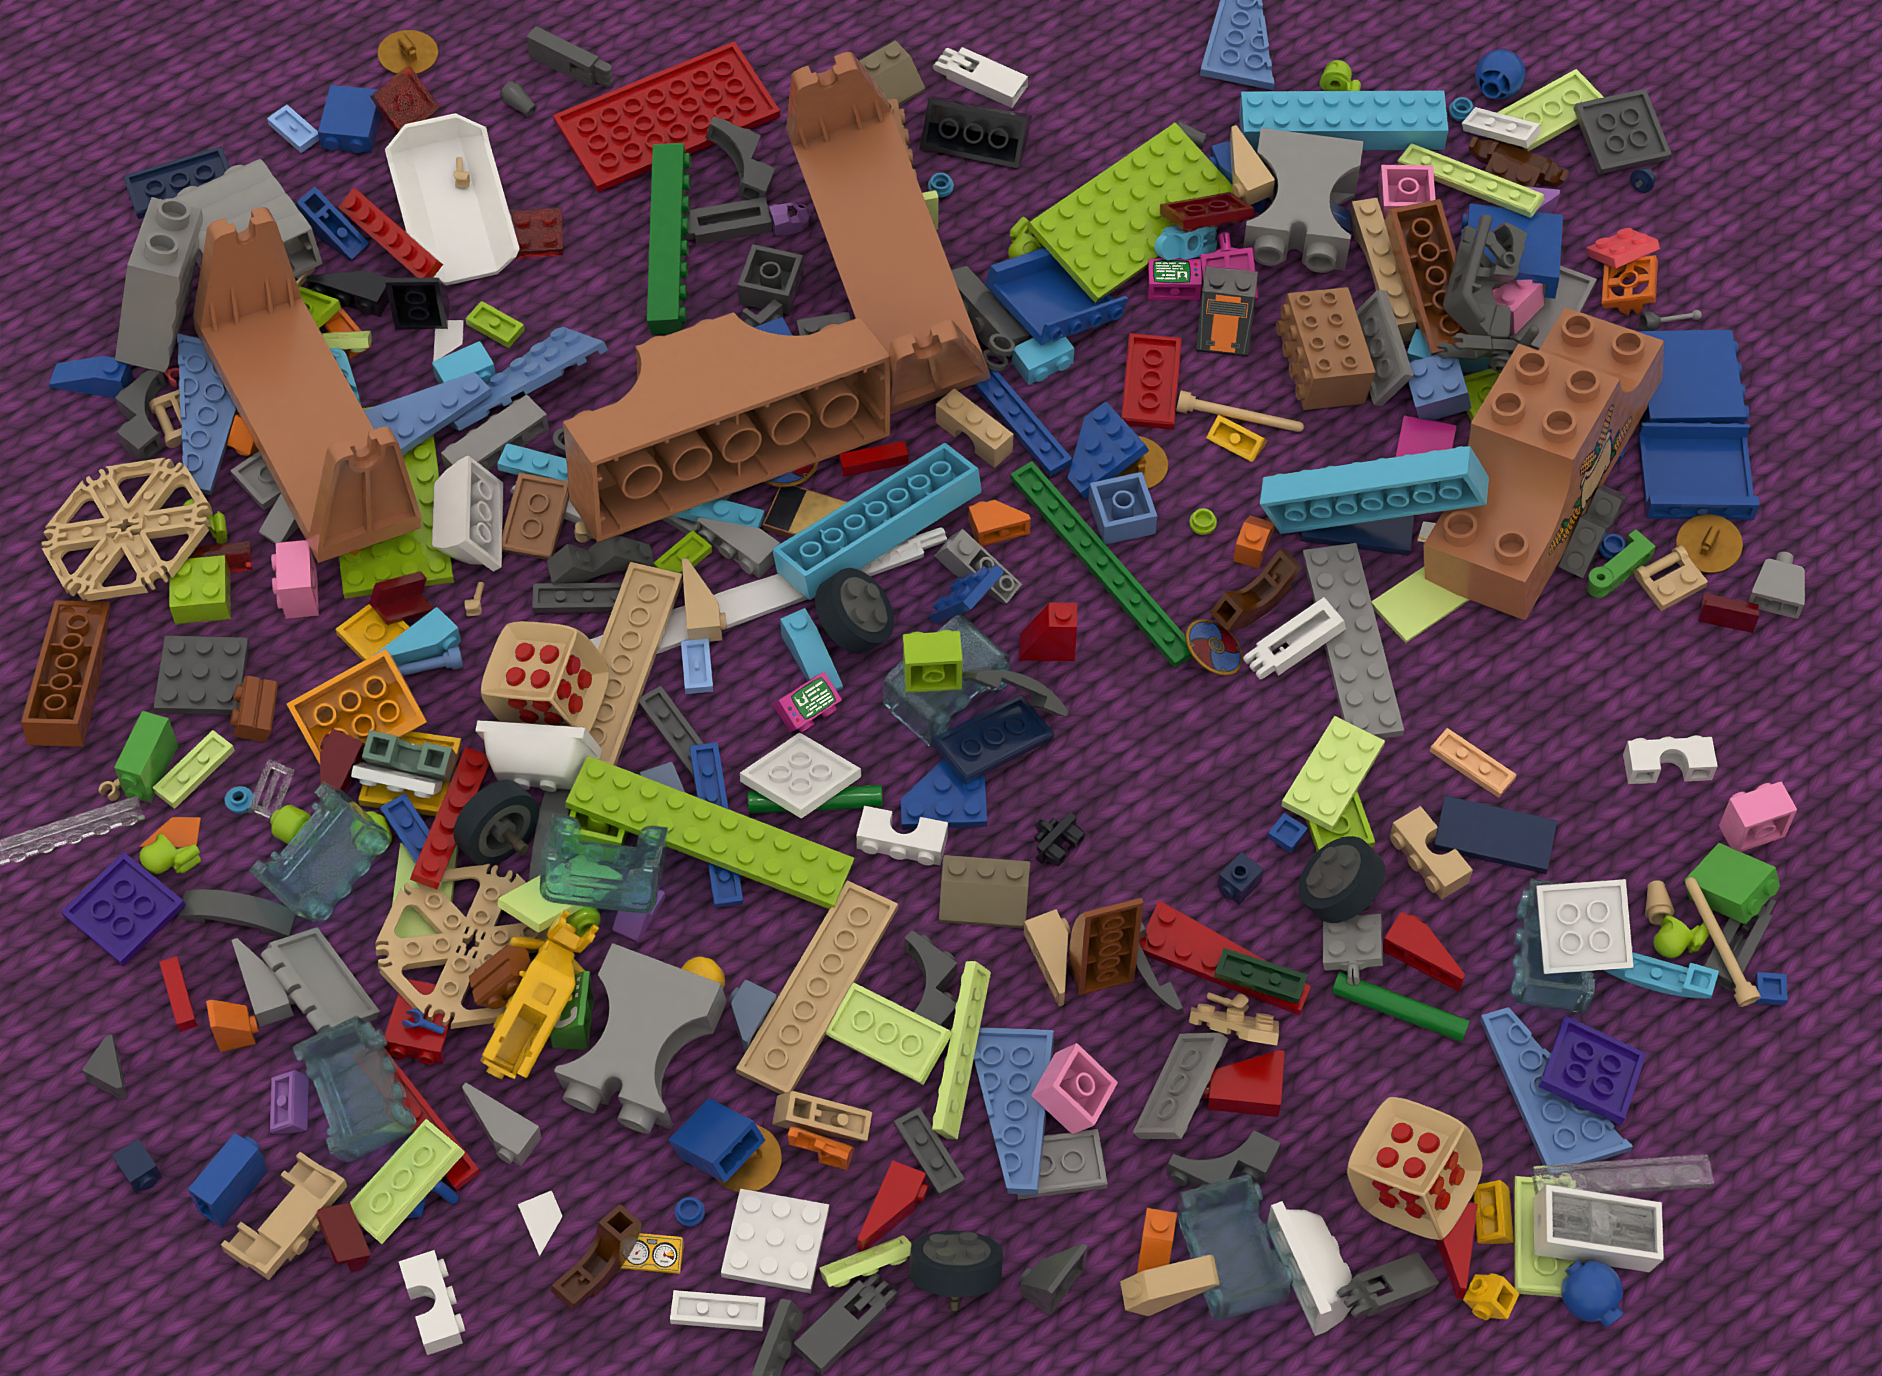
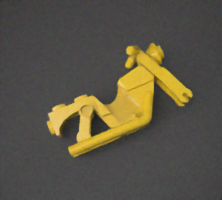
M565 909L552 922L547 933L548 937L545 940L520 936L511 938L510 943L512 946L537 950L538 953L530 963L527 971L519 972V975L523 978L513 997L506 1001L504 1005L506 1007L505 1012H500L493 1025L495 1031L480 1060L489 1066L486 1072L499 1079H503L504 1075L515 1079L516 1074L525 1078L528 1077L566 1003L572 1000L571 994L575 988V975L585 971L574 959L575 954L573 952L581 953L596 936L594 934L598 931L599 927L593 924L582 937H579L575 934L577 928L566 923V918L570 912Z

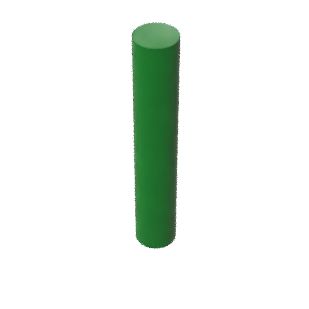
M848 786L813 811L861 809L864 806L882 808V786ZM748 791L749 814L790 812L757 791Z
M1339 972L1331 993L1459 1042H1463L1470 1020L1360 980L1359 984L1355 985L1354 977L1353 985L1347 983V974Z

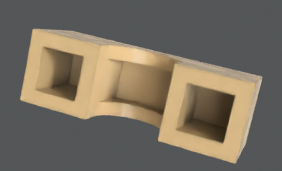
M955 388L936 404V423L954 437H957L962 431L966 433L974 443L975 453L995 468L1013 452V433Z
M1420 806L1393 822L1390 839L1394 847L1402 850L1407 856L1411 868L1414 871H1419L1423 876L1428 889L1432 893L1436 892L1442 900L1467 885L1473 870L1456 849L1447 854L1438 855L1432 853L1426 845L1435 840L1438 827Z

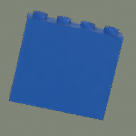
M1470 204L1468 214L1463 213L1460 240L1464 227L1468 225L1477 230L1479 219L1485 214L1493 218L1490 231L1505 222L1527 233L1524 244L1525 250L1519 262V273L1514 280H1533V283L1546 284L1545 297L1555 299L1560 278L1563 215L1535 212L1532 218L1502 207ZM1485 247L1484 253L1495 264L1496 257L1488 247Z
M1046 248L991 265L985 286L1040 345L1055 342L1063 337L1075 335L1112 320H1118L1122 317L1128 300L1127 296L1113 299L1108 294L1095 303Z
M1732 330L1637 331L1664 341L1662 381L1643 414L1644 423L1710 422L1744 424L1745 421H1748L1749 407L1744 405L1743 400L1745 398V385L1740 382L1742 366L1741 362H1737L1736 358L1738 342L1733 340Z
M1685 422L1642 423L1638 435L1646 519H1691L1698 515L1712 514L1724 517L1727 520H1754L1759 508V497L1754 496L1747 444L1750 424H1713L1710 422L1702 424Z

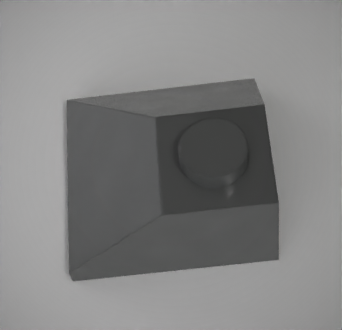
M1083 1243L1039 1260L1033 1269L1028 1267L1019 1280L1021 1283L1020 1295L1048 1315H1051L1085 1270L1088 1246Z

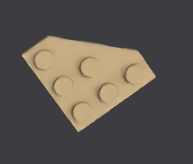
M1198 1004L1197 1008L1191 1007L1189 1023L1202 1025L1203 1021L1207 1022V1026L1211 1030L1224 1034H1231V1030H1234L1236 1035L1243 1040L1277 1045L1279 1021L1273 1020L1274 1016L1256 1013V1017L1244 1016V1011L1228 1008L1226 1013L1215 1011V1006L1208 1004Z

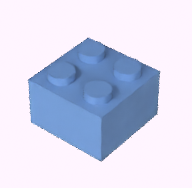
M1433 355L1409 362L1414 376L1408 383L1419 419L1432 421L1472 409L1458 359H1442L1438 355Z
M1142 472L1090 483L1088 501L1101 540L1105 545L1156 533L1157 514Z

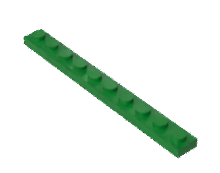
M1033 461L1011 473V482L1175 669L1191 659L1193 656L1188 650L1183 632Z

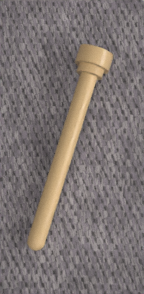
M1182 390L1180 392L1176 410L1178 412H1193L1194 409L1295 432H1301L1304 429L1303 423L1299 421L1196 399V396H1192L1191 392Z
M1693 877L1687 878L1685 885L1736 986L1734 997L1739 1007L1756 1002L1761 998L1756 986H1752L1751 982L1746 981L1696 879Z

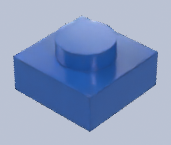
M1284 813L1268 832L1267 838L1291 853L1307 834L1308 827Z
M1757 972L1755 975V986L1761 998L1756 1003L1785 1006L1788 1001L1787 975Z

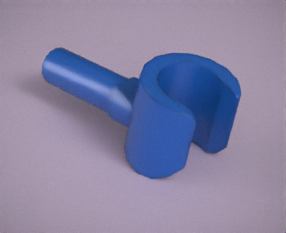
M418 1009L406 1011L407 1014L414 1016V1023L408 1020L401 1022L408 1029L420 1026L439 1034H443L445 1029L424 1019L421 1011Z

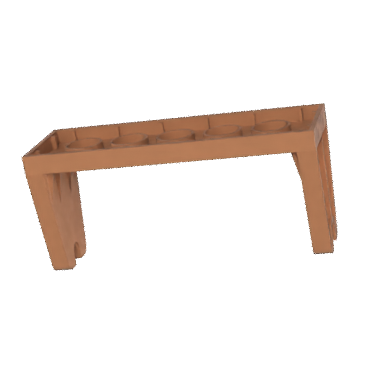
M845 52L834 56L835 65L825 72L811 73L809 66H805L791 74L786 130L855 319L859 317L862 319L890 356V414H894L946 395L954 388L960 390L988 380L991 377L885 93L852 52Z
M260 207L251 210L248 228L237 233L234 224H228L225 218L209 224L206 232L194 307V328L317 562L319 563L421 529V513L399 443L389 427L377 429L372 427L301 298L277 223L269 209Z

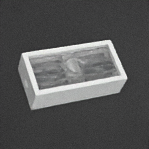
M1545 1185L1533 1197L1534 1255L1572 1261L1580 1260L1581 1262L1595 1260L1611 1267L1644 1272L1652 1271L1663 1261L1662 1202Z

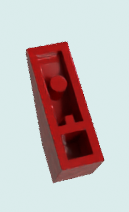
M1400 912L1384 939L1383 952L1459 992L1465 978L1464 972L1426 924L1422 923L1414 915Z
M892 1160L857 1238L858 1251L867 1250L914 1212L918 1202H924L929 1190V1185H926V1173Z
M1468 1202L1449 1234L1442 1240H1435L1457 1299L1462 1300L1467 1289L1478 1204Z

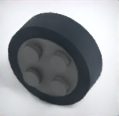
M845 568L819 585L816 591L815 605L822 624V632L825 635H829L839 646L849 652L863 654L877 647L891 636L894 629L892 606L883 589L868 574L858 569Z
M503 780L490 784L475 794L461 810L454 826V840L460 849L479 865L497 864L516 852L523 855L529 849L526 842L535 830L539 819L538 803L515 781Z
M1346 836L1333 840L1316 852L1305 866L1298 886L1300 899L1317 917L1325 922L1339 923L1349 920L1363 910L1371 908L1372 901L1379 893L1384 882L1385 864L1383 859L1359 837Z
M948 1230L929 1233L921 1236L911 1245L910 1278L916 1286L927 1292L948 1296V1309L957 1311L961 1307V1297L988 1293L1001 1283L1003 1250L993 1239L974 1232Z

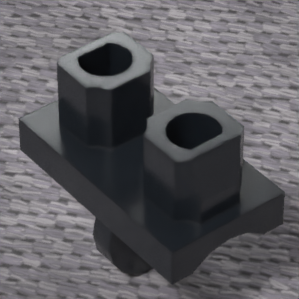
M1070 812L1060 823L1055 818H1052L1049 822L1040 819L1035 824L1038 833L1034 839L1039 843L1036 846L1039 852L1036 860L1041 864L1047 860L1059 867L1068 856V851L1061 845L1066 841L1072 847L1077 848L1084 841L1085 833L1076 825L1077 817Z

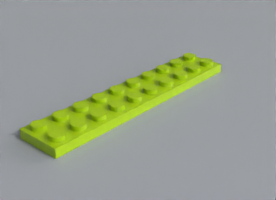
M588 755L565 802V807L828 909L834 908L854 862V857Z

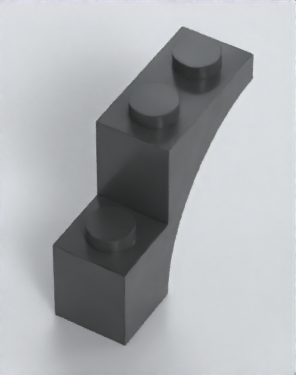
M713 116L705 138L720 146L733 160L739 174V191L737 196L745 200L765 197L775 168L768 166L764 162L752 159L761 135Z
M152 369L142 372L133 383L123 388L115 397L119 412L130 420L125 422L117 431L121 446L139 461L151 459L163 448L159 433L149 422V402L157 397L166 386V382L161 371Z
M1605 485L1597 489L1587 513L1580 517L1558 567L1581 578L1586 576L1604 538L1617 521L1627 500V495Z
M616 535L595 543L588 550L566 544L547 560L552 584L583 583L603 574L627 571L630 562L654 567V559L649 544Z
M911 930L904 938V949L920 967L926 985L922 1000L914 1013L948 1029L954 1022L957 1001L951 994L942 992L957 976L956 959L949 952H942L936 948L927 936L923 934L918 935Z
M1253 1130L1250 1137L1238 1149L1220 1158L1194 1160L1173 1154L1168 1163L1166 1175L1180 1186L1188 1185L1196 1189L1201 1196L1207 1199L1215 1198L1221 1201L1235 1172L1240 1173L1247 1181H1257L1264 1184L1279 1154L1281 1143Z

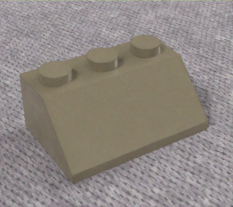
M896 40L859 61L885 93L887 100L897 99L898 106L925 92V86L911 56Z
M944 855L939 922L1024 929L1027 913L1030 861Z

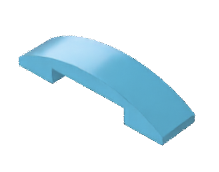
M1632 952L1633 968L1604 970L1624 981L1650 990L1690 998H1711L1719 974L1718 970L1690 963L1689 968L1634 952Z

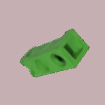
M1635 529L1628 535L1626 548L1603 567H1596L1591 570L1586 585L1588 593L1597 598L1607 596L1632 576L1634 569L1644 566L1652 560L1656 546Z

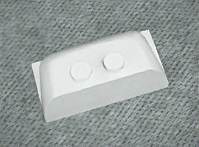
M466 456L449 467L435 482L432 545L455 560L468 564H484L492 571L501 568L503 482L470 456Z
M478 720L475 730L484 740L486 756L497 780L515 781L525 790L530 789V787H540V789L554 792L556 789L571 790L587 755L600 760L602 751L586 728Z
M1283 1201L1271 1205L1266 1226L1268 1234L1314 1335L1317 1336L1325 1333L1343 1321L1352 1308H1347L1344 1304V1301L1350 1297L1349 1295L1340 1298L1337 1294L1341 1287L1348 1285L1352 1280L1351 1271L1348 1265L1343 1262L1339 1253L1338 1243L1335 1237L1331 1236L1320 1215L1307 1210H1288L1285 1208Z

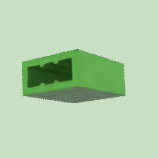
M142 711L114 767L124 794L133 801L139 802L143 800L152 802L155 796L153 787L164 777L179 747L169 718Z
M1718 843L1687 877L1696 879L1710 909L1745 925L1753 916L1759 913L1761 907L1770 897L1777 893L1780 887L1776 867L1721 843ZM1687 889L1688 897H1689L1690 900L1693 901V899H1692V897H1691V895H1690V893H1689V891H1688V889Z

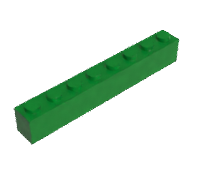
M684 143L653 145L647 323L651 335L672 334L681 331L683 323L687 322L686 307H683V300L688 299L687 285L684 284V278H688V264L684 260L685 256L689 255L688 240H685V234H689L690 226L689 219L685 218V213L690 212L689 196H686V191L691 189L690 175L687 174V168H691V154L686 153Z

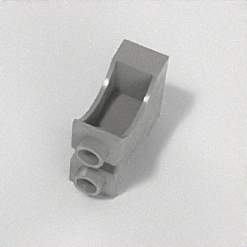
M1261 128L1257 155L1275 179L1273 196L1268 197L1271 206L1258 217L1247 221L1243 248L1252 247L1254 259L1258 263L1267 266L1278 265L1286 261L1288 251L1299 250L1303 255L1302 264L1314 272L1325 273L1333 269L1345 271L1351 235L1341 228L1334 219L1329 201L1340 205L1347 200L1355 198L1363 141Z
M612 943L598 973L609 999L608 1022L601 1038L590 1051L570 1063L556 1066L554 1072L562 1088L566 1089L562 1099L577 1109L595 1113L599 1103L608 1105L611 1096L615 1092L620 1091L618 1098L622 1109L617 1120L621 1124L644 1134H650L654 1123L672 1129L673 1122L662 1100V1081L666 1068L674 1055L683 1046L698 1037L714 1033L727 1000L721 983Z

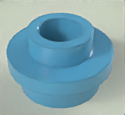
M1459 97L1450 104L1449 114L1457 121H1464L1472 112L1474 106L1468 98Z
M945 173L934 174L928 182V190L937 191L938 197L950 195L954 188L952 179Z
M243 786L230 789L225 796L226 807L236 814L248 812L254 803L253 793L250 789ZM243 797L242 800L235 801L236 798Z

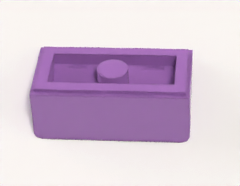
M293 1070L272 1077L270 1133L307 1131L309 1079L306 1075Z

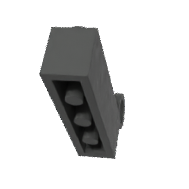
M968 266L951 270L975 335L988 348L983 353L987 367L993 371L1004 370L1008 364L1007 358L1012 357L1015 346L1027 341L1030 333ZM987 356L998 357L1003 364H993L988 360Z

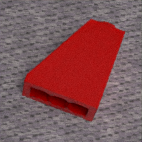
M1048 603L1020 633L1019 660L1075 661L1077 603Z
M1277 1050L1214 1069L1202 1098L1208 1099L1207 1110L1278 1117L1281 1107L1285 1051Z

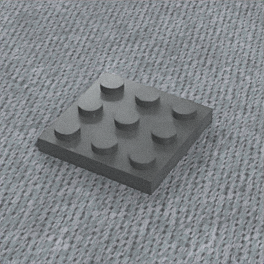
M1646 89L1575 104L1573 109L1598 174L1668 160L1671 157V151Z
M165 636L154 702L155 713L231 715L233 708L237 709L238 701H233L235 687L237 684H242L246 673L250 644L248 638Z

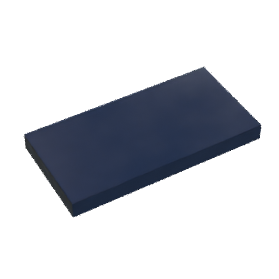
M220 146L124 175L123 179L137 218L141 219L145 217L151 197L162 200L174 198L186 187H199L223 176L230 166L223 148Z
M1414 515L1302 531L1301 541L1334 546L1357 543L1358 549L1409 556Z
M1020 694L934 737L931 744L965 784L1053 739L1055 733Z
M1445 796L1434 849L1445 852L1456 849L1463 856L1547 874L1557 820Z

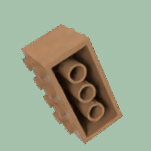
M1349 288L1287 293L1285 303L1281 305L1280 319L1276 321V332L1282 338L1283 355L1288 358L1289 375L1291 379L1295 380L1296 397L1298 400H1301L1303 410L1365 404L1376 372Z

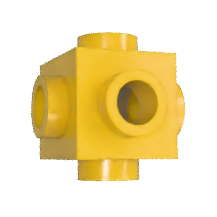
M1494 1273L1489 1275L1475 1274L1463 1300L1478 1318L1484 1320L1489 1318L1508 1319L1520 1293L1503 1276Z

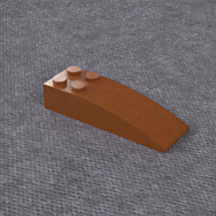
M1441 199L1391 208L1384 222L1410 306L1430 354L1434 355L1439 352H1445L1444 349H1438L1437 346L1442 342L1448 344L1460 342V340L1452 339L1457 333L1470 334L1443 307L1457 253Z
M55 600L21 721L27 745L84 746L103 664L111 607L110 602Z
M1142 898L1083 912L1076 919L1070 939L1068 966L1078 996L1134 982L1144 904Z

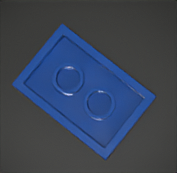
M996 564L989 568L983 566L976 573L972 571L964 578L958 577L949 586L951 589L949 594L941 596L933 604L935 609L928 617L937 624L971 610L1001 577L1004 571Z

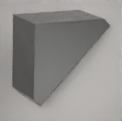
M108 1035L83 1067L82 1072L88 1083L120 1100H126L128 1096L118 1047L113 1036Z

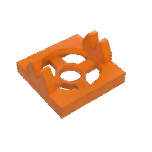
M1656 255L1638 258L1618 268L1604 264L1602 306L1604 309L1618 307L1619 311L1625 315H1629L1630 309H1633L1637 314H1640L1643 304L1656 302L1658 270ZM1632 275L1636 277L1632 284L1625 285L1622 283L1625 277L1628 279H1632ZM1648 283L1641 293L1633 295V289L1638 284ZM1620 286L1624 289V296L1615 295L1611 287Z

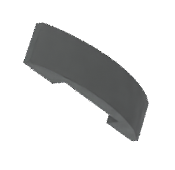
M996 669L963 671L962 677L992 688H999L1000 682H1004L1032 694L1030 706L1051 715L1067 716L1068 711L1060 699L1046 686L1028 676Z
M556 789L554 792L545 791L534 837L529 881L562 863L561 857L565 828L571 809L565 807V802L571 790Z
M198 889L185 891L182 900H184L186 906L177 914V918L205 924L207 919L254 927L259 928L261 934L286 938L291 936L298 913L287 906L251 895L222 890Z
M1142 921L1139 939L1147 936ZM1139 944L1136 967L1143 981L1165 1007L1178 1016L1184 1014L1183 1007L1171 982L1159 986Z

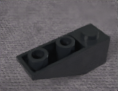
M365 270L308 275L306 277L308 289L339 300L342 307H350L366 315L381 317L389 303L385 278L389 277Z

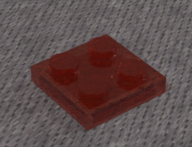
M411 66L405 67L370 96L396 134L405 124L425 120L440 108Z
M561 208L510 211V217L520 248L516 258L563 255Z

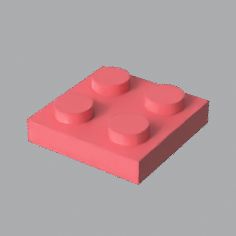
M1624 228L1619 230L1614 236L1596 240L1595 244L1586 247L1589 258L1618 268L1657 251L1660 247L1658 239L1637 232L1632 228Z

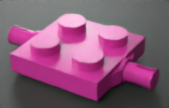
M1223 233L1219 234L1221 249L1214 253L1200 255L1203 282L1205 266L1255 271L1252 247L1243 249L1231 248L1230 233H1225L1226 243H1224ZM1256 285L1255 301L1259 300L1257 285Z

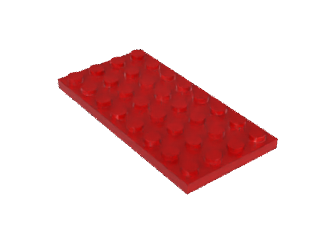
M734 41L554 114L553 119L597 192H600L651 171L653 145L684 143L686 153L690 154L714 145V142L705 138L713 116L750 130L779 118L780 109Z

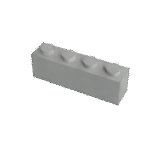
M526 394L519 400L513 401L509 407L499 414L492 415L487 422L477 429L470 430L458 442L447 446L441 452L444 468L447 470L458 460L470 456L486 470H491L497 466L506 443L524 447L549 430L547 414Z

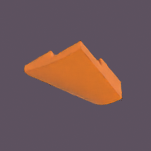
M796 1126L790 1127L788 1132L789 1145L818 1152L819 1163L848 1170L854 1152L853 1146Z

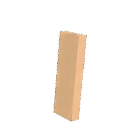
M1448 728L1430 748L1431 753L1498 798L1512 784L1517 775Z

